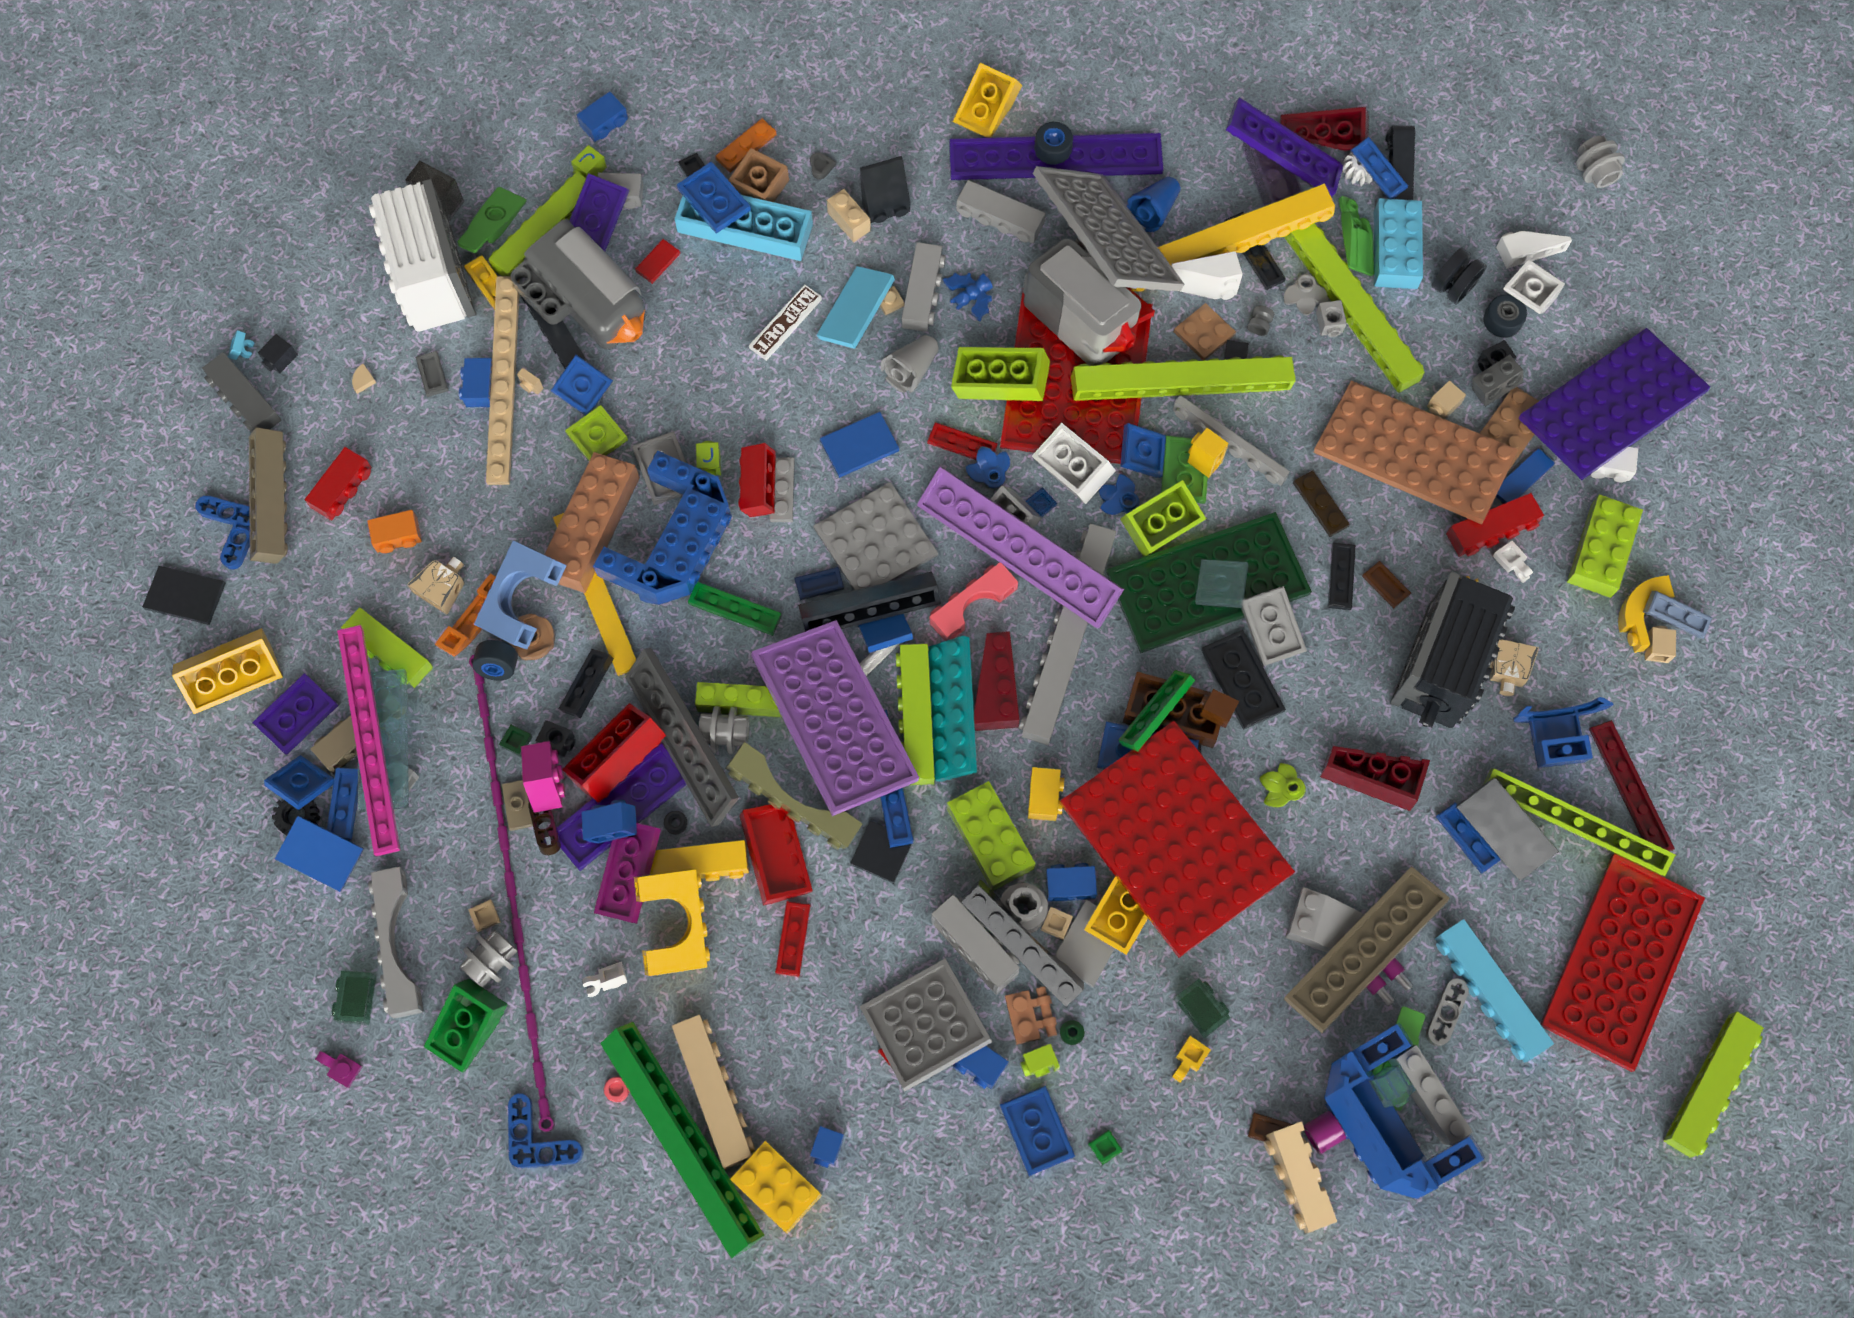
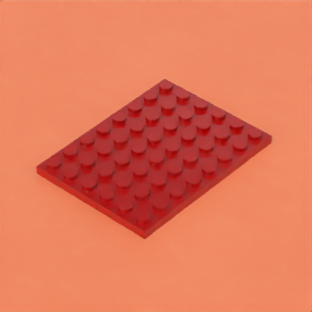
M1022 291L1014 348H1044L1050 360L1043 401H1006L1000 448L1035 453L1057 427L1063 423L1110 463L1121 464L1124 425L1129 423L1138 426L1141 398L1074 401L1071 383L1072 371L1074 367L1087 363L1025 307V294ZM1151 318L1138 324L1134 344L1128 350L1119 352L1106 363L1120 365L1125 362H1132L1133 364L1146 362Z
M1175 721L1151 736L1139 751L1131 750L1060 800V805L1178 958L1182 957L1295 873L1294 869Z

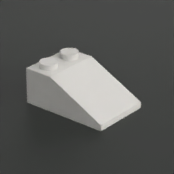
M1236 251L1173 263L1171 265L1185 284L1180 292L1212 299L1222 298L1223 300L1231 299L1237 295L1242 278V270Z
M1063 423L1057 427L1032 455L1041 466L1085 504L1116 471L1107 459Z

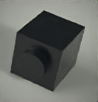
M277 334L258 352L262 359L261 364L269 371L274 369L279 374L298 356L293 346Z

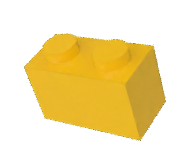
M1206 428L1202 434L1198 432L1192 439L1191 444L1193 445L1188 451L1190 454L1188 463L1209 478L1223 462L1229 443L1209 428Z
M1032 767L1028 819L1056 821L1057 814L1062 815V806L1058 799L1059 791H1064L1065 778L1060 777L1061 770Z

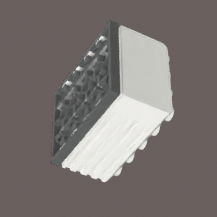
M431 179L422 181L423 185L418 182L415 185L410 184L404 188L399 187L393 191L388 190L382 194H374L371 198L373 204L369 205L371 215L376 221L374 224L376 234L381 240L379 247L386 259L384 266L387 274H390L391 280H389L391 291L395 293L397 303L400 304L403 314L406 315L409 326L413 325L416 331H423L465 319V316L467 318L476 316L452 227Z

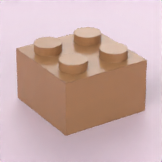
M750 148L728 181L741 195L775 202L789 181L788 167Z

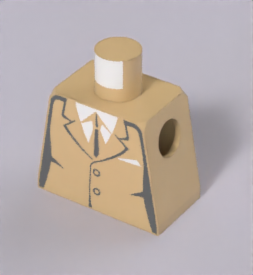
M452 557L446 566L434 560L408 583V587L412 593L447 615L464 586V581L457 574L464 564L455 557Z
M1499 640L1497 647L1500 648L1498 655L1494 661H1491L1489 668H1492L1490 680L1501 683L1499 692L1501 695L1513 696L1515 686L1523 687L1528 681L1539 647Z

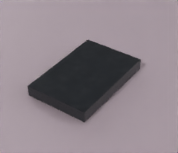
M158 566L142 607L148 611L210 625L226 583L222 580Z

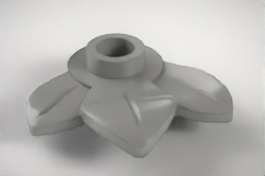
M1309 274L1299 276L1295 284L1289 286L1284 294V303L1287 305L1296 304L1298 310L1306 316L1313 312L1316 303L1327 302L1326 290L1317 285L1314 277ZM1305 283V284H1307L1309 287H1303L1302 284Z

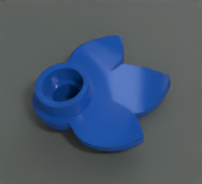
M980 447L977 453V463L967 465L966 471L975 482H984L990 488H999L1004 484L1006 479L1005 472L1010 467L1009 455L1006 451L996 455L990 448ZM993 473L998 474L996 480L990 478Z
M1120 474L1116 485H1103L1099 489V494L1105 502L1101 505L1100 509L1107 514L1116 515L1121 512L1129 513L1139 507L1140 500L1134 493L1135 484L1127 476ZM1130 500L1132 505H1125L1124 501Z

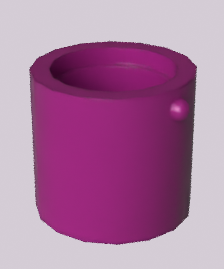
M1329 1110L1303 1125L1305 1135L1318 1154L1324 1153L1346 1139L1341 1125Z

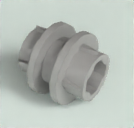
M1604 135L1596 136L1587 140L1578 148L1579 158L1576 161V167L1580 171H1585L1583 173L1585 182H1593L1596 188H1603L1613 184L1623 175L1622 165L1625 158L1623 154L1616 153L1618 145L1615 141H1607Z
M715 706L712 714L701 713L699 730L702 732L707 744H710L713 753L718 752L719 745H726L728 754H734L736 746H740L744 742L748 744L749 716H738L737 707H731L729 715H722L720 706Z
M1017 883L1010 886L1001 897V901L1030 934L1036 932L1042 926L1048 912V902L1044 893L1037 886L1029 883ZM1018 903L1027 905L1030 911L1028 915L1018 912L1016 907Z
M494 929L487 938L480 934L475 937L481 944L474 951L467 946L463 949L468 957L460 967L481 987H484L491 978L499 983L502 978L497 972L503 966L512 970L514 965L509 960L518 951Z

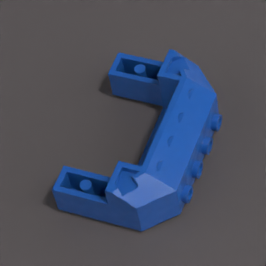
M657 451L647 468L650 481L683 495L646 564L603 547L593 567L598 577L638 594L643 602L660 605L691 594L715 547L720 542L722 534L729 525L732 515L719 477Z
M1398 1023L1332 1063L1324 1099L1327 1102L1325 1104L1327 1109L1336 1116L1341 1124L1346 1139H1350L1354 1145L1353 1150L1361 1162L1364 1161L1369 1169L1367 1173L1373 1183L1378 1184L1380 1189L1418 1199L1483 1161L1485 1155L1471 1134L1429 1159L1421 1151L1371 1071L1414 1045L1401 1024Z

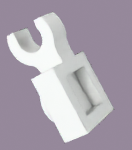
M1510 541L1493 555L1507 573L1514 570L1522 583L1528 580L1533 573L1531 568L1524 563L1527 556L1513 541Z
M622 962L599 969V974L582 979L584 987L593 985V987L587 989L588 997L596 996L601 988L605 991L627 983Z

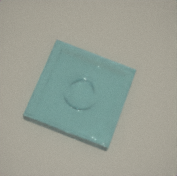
M1202 559L1195 600L1196 605L1242 608L1248 563Z

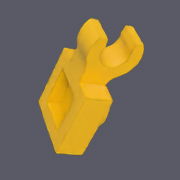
M1189 1036L1176 1056L1181 1061V1064L1172 1078L1181 1083L1190 1068L1197 1072L1211 1049Z

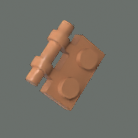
M1045 986L1036 988L1038 996L1036 999L1031 1000L1029 990L1005 996L1016 1045L1040 1040L1039 1029L1046 1028L1048 1037L1057 1035L1055 1028L1057 1022L1056 1018L1052 1016L1050 1008L1052 1002L1050 995H1047ZM1033 1008H1041L1043 1020L1036 1021Z

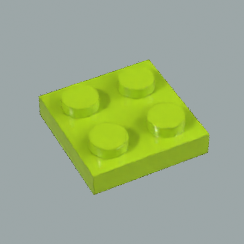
M601 405L565 430L566 435L588 461H590L594 452L607 456L628 441L626 434Z

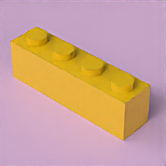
M745 840L656 850L650 875L696 869V874H700L701 879L705 878V881L720 880V876L728 875L731 879L742 878L744 874L749 873L747 845Z

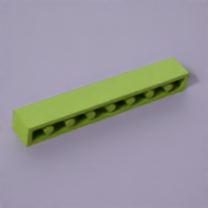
M1490 769L1483 785L1493 777H1496L1524 811L1654 873L1666 876L1676 854L1497 769Z

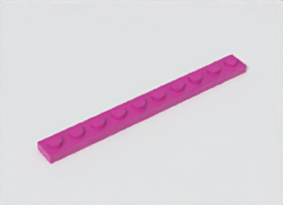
M358 625L337 630L373 852L375 856L400 851L364 631L363 627Z

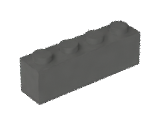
M224 352L202 367L207 375L204 379L212 388L217 386L219 389L217 394L225 403L230 401L232 406L229 408L238 418L243 416L245 419L243 424L251 433L255 428L270 430L282 421L275 410Z

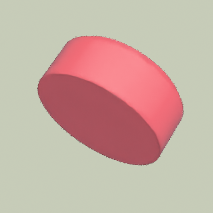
M621 1077L610 1078L604 1086L605 1096L612 1102H622L629 1095V1090Z

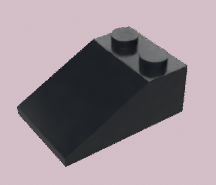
M902 156L860 168L862 204L867 216L870 218V223H882L887 218L894 216L902 217L910 212V198Z

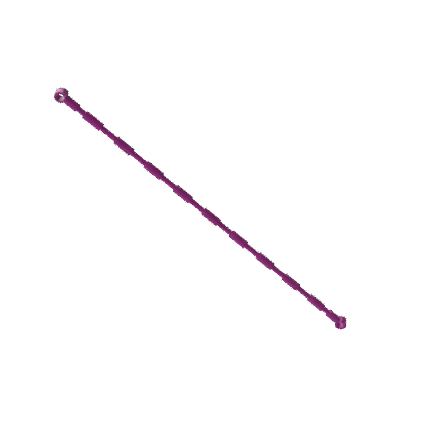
M474 655L469 659V664L472 668ZM473 669L475 685H477L479 693L477 694L479 712L484 726L486 758L490 766L493 805L496 806L499 845L500 851L503 853L506 872L504 873L505 885L512 912L513 938L518 950L520 965L518 971L521 991L524 992L527 1014H525L528 1038L531 1039L534 1063H532L534 1078L540 1098L538 1104L541 1119L538 1122L540 1130L550 1132L553 1130L555 1122L551 1118L549 1102L544 1089L546 1087L544 1069L539 1056L537 1042L539 1036L536 1017L532 1010L528 965L525 963L522 944L524 943L521 918L518 917L515 897L517 892L514 872L511 871L508 850H510L507 826L504 825L501 786L500 781L497 779L495 766L496 754L494 740L490 733L487 694L484 693L483 687L485 681L484 677L477 674ZM545 1120H550V1127L544 1129L542 1123Z

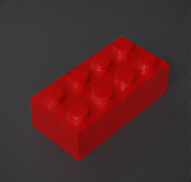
M629 703L562 771L577 787L599 803L610 794V791L619 782L627 777V774L636 765H639L644 760V757L653 748H656L661 743L666 734L651 717Z

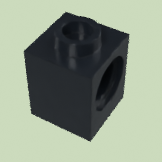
M1503 340L1483 350L1477 361L1479 369L1483 372L1497 363L1491 358L1499 362L1508 355H1511L1514 360L1517 357L1507 342Z
M545 720L535 741L536 743L550 741L552 750H557L558 755L565 757L567 751L571 752L574 748L576 740L570 729ZM563 736L561 742L557 744L552 743L554 737Z

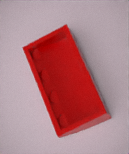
M771 804L742 810L739 816L763 906L813 891L794 821L788 817V811L782 807L777 809Z

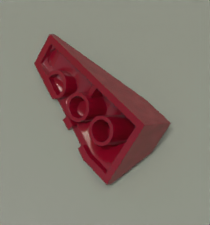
M1366 107L1282 114L1280 116L1281 125L1312 144L1347 151L1352 150L1369 137V115Z

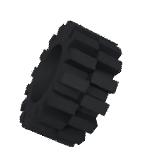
M278 800L276 803L279 806L278 808H273L275 814L272 815V819L275 820L273 823L278 830L287 836L293 826L288 820V814L295 807L285 800L282 802ZM312 800L302 807L305 811L304 818L317 824L316 821L320 820L318 815L320 811L316 806L317 804Z

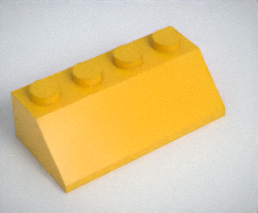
M262 628L173 664L172 676L193 714L283 677L272 646Z

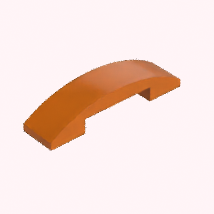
M491 573L477 589L478 595L454 626L447 627L435 642V646L455 657L476 638L482 628L474 625L496 576Z

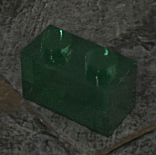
M341 971L340 977L336 980L335 987L336 992H338L337 1001L332 1005L334 1021L341 1024L369 1025L377 976L370 972Z
M1199 978L1179 993L1174 1000L1205 1039L1230 1019L1228 1015L1230 1011L1222 1001L1218 1002L1212 995L1214 993L1212 987L1206 981L1202 982Z

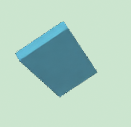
M856 266L818 331L817 337L823 341L855 349L895 280L894 276Z

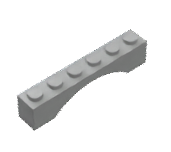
M401 867L371 872V880L368 882L370 894L374 896V904L371 905L373 917L377 920L374 934L376 941L380 944L377 958L379 965H382L383 968L380 982L382 989H385L386 998L383 999L385 1013H388L394 1019L423 1013L421 990L404 972L395 948L396 920L401 906L408 896L405 871Z

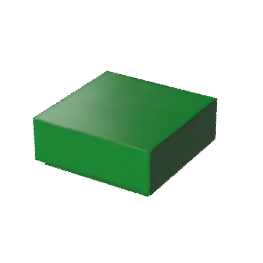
M1110 1130L1088 1143L1101 1165H1104L1123 1152V1149Z

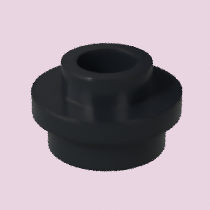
M671 811L664 818V827L670 834H681L687 828V817L680 811ZM675 819L680 820V825L677 827L672 826V821Z

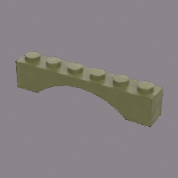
M746 742L740 745L725 767L729 771L728 775L738 782L741 780L749 785L748 789L759 796L763 794L769 798V804L777 809L782 807L788 811V817L798 823L800 821L808 825L807 829L816 836L821 834L828 839L827 843L837 850L839 848H847L863 824L845 811L832 816L830 811L818 810L793 799L773 778L765 756Z

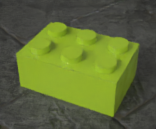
M1182 480L1127 513L1120 520L1142 556L1145 557L1206 520V517Z

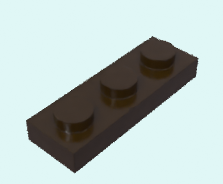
M1313 470L1293 481L1294 486L1329 537L1349 527V522Z

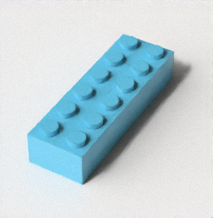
M741 195L750 205L751 211L716 234L685 197L682 196L675 216L678 233L802 261L813 226L812 211Z

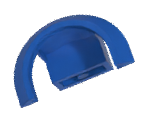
M1599 697L1585 704L1548 711H1530L1532 707L1526 706L1513 718V721L1516 723H1529L1538 768L1584 763L1592 759L1593 755L1589 735L1582 736L1579 716L1603 711L1614 704L1603 697Z

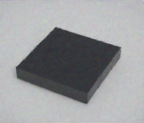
M870 821L850 865L894 884L912 844L890 848L886 827Z

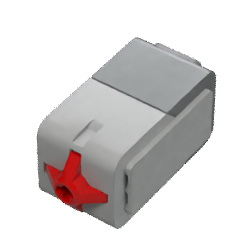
M1078 238L1075 242L1070 239L1061 240L1029 265L1023 286L1025 307L1089 366H1098L1106 363L1119 352L1128 350L1134 344L1141 309L1140 300L1126 287L1111 285L1107 276L1099 269L1097 262Z

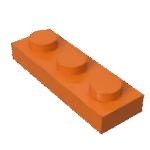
M762 118L715 156L716 160L731 173L738 167L750 148L758 151L774 138L777 132Z

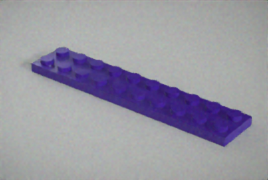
M1161 133L1073 135L1071 155L1066 161L1056 165L1042 162L1036 156L1034 150L1035 137L949 139L951 180L1036 178L1033 175L1036 166L1096 173L1104 176L1163 174L1164 170Z

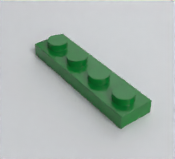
M697 582L688 599V604L771 636L774 635L782 617L781 612Z
M1178 670L1171 674L1118 739L1122 746L1135 751L1140 750L1195 682L1191 674Z

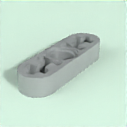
M1452 979L1444 987L1426 1031L1428 1042L1434 1046L1446 1044L1453 1033L1469 993L1467 983L1462 979ZM1459 985V990L1462 994H1458L1454 1002L1445 1000L1446 997L1451 999L1454 991L1451 987ZM1443 1006L1452 1008L1454 1012L1452 1019H1445L1441 1015V1008ZM1441 1023L1449 1024V1028L1445 1025L1441 1031L1444 1038H1440L1437 1041L1435 1039L1436 1035L1432 1031L1438 1030Z

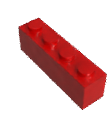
M1529 493L1490 509L1482 524L1466 519L1452 525L1446 535L1458 557L1465 554L1469 557L1479 552L1481 547L1491 548L1505 537L1507 540L1518 536L1522 530L1526 529L1529 532L1540 526L1539 522L1545 515L1532 493Z

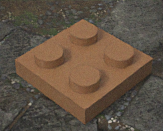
M1206 303L1174 328L1173 331L1203 361L1236 334V331Z

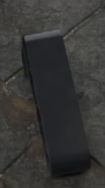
M1392 125L1385 137V142H1387L1386 151H1389L1390 164L1408 185L1406 190L1393 199L1413 200L1415 126Z

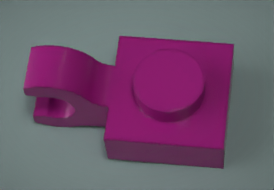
M320 1051L315 1060L330 1068L327 1073L328 1077L347 1088L351 1086L363 1067L341 1053L335 1059Z

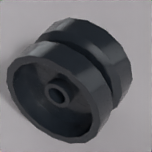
M1461 247L1444 264L1433 280L1431 287L1439 293L1448 290L1447 299L1457 305L1475 287L1485 272L1487 265L1479 259L1469 263L1471 253Z

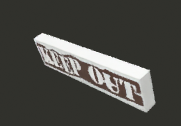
M804 285L752 341L749 348L767 361L819 304L822 296Z

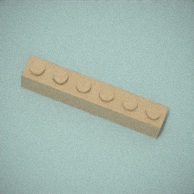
M697 1015L672 1025L723 1168L726 1170L747 1161L756 1149L751 1136L747 1138L745 1136L743 1128L747 1127L742 1112L737 1114L734 1104L738 1103L733 1089L728 1090L725 1082L729 1080V1076L725 1066L720 1067L717 1058L721 1054L716 1042L711 1044L709 1034L712 1033L708 1019L703 1021L702 1017Z

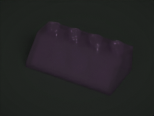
M1243 142L1242 150L1264 207L1303 192L1299 179L1295 174Z

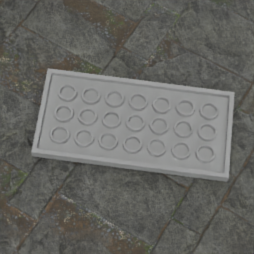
M1036 166L1033 175L1038 180L1039 185L1046 191L1049 199L1056 205L1059 213L1064 216L1068 225L1087 248L1088 253L1097 262L1099 269L1104 272L1111 285L1134 289L1182 290L1185 285L1104 175Z

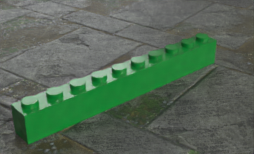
M634 1022L616 1028L600 1043L732 1259L765 1236Z

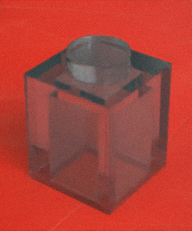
M1400 1064L1381 1070L1369 1081L1385 1108L1394 1105L1398 1108L1407 1104L1410 1101L1408 1097L1416 1091Z

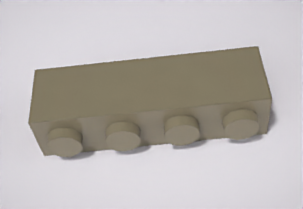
M385 687L374 692L381 735L407 714L406 710ZM351 715L344 721L338 722L330 733L317 739L314 746L310 748L332 774H335L336 768L344 767L357 756Z

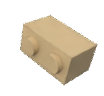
M842 189L827 200L828 214L853 243L871 231L870 218L845 189Z

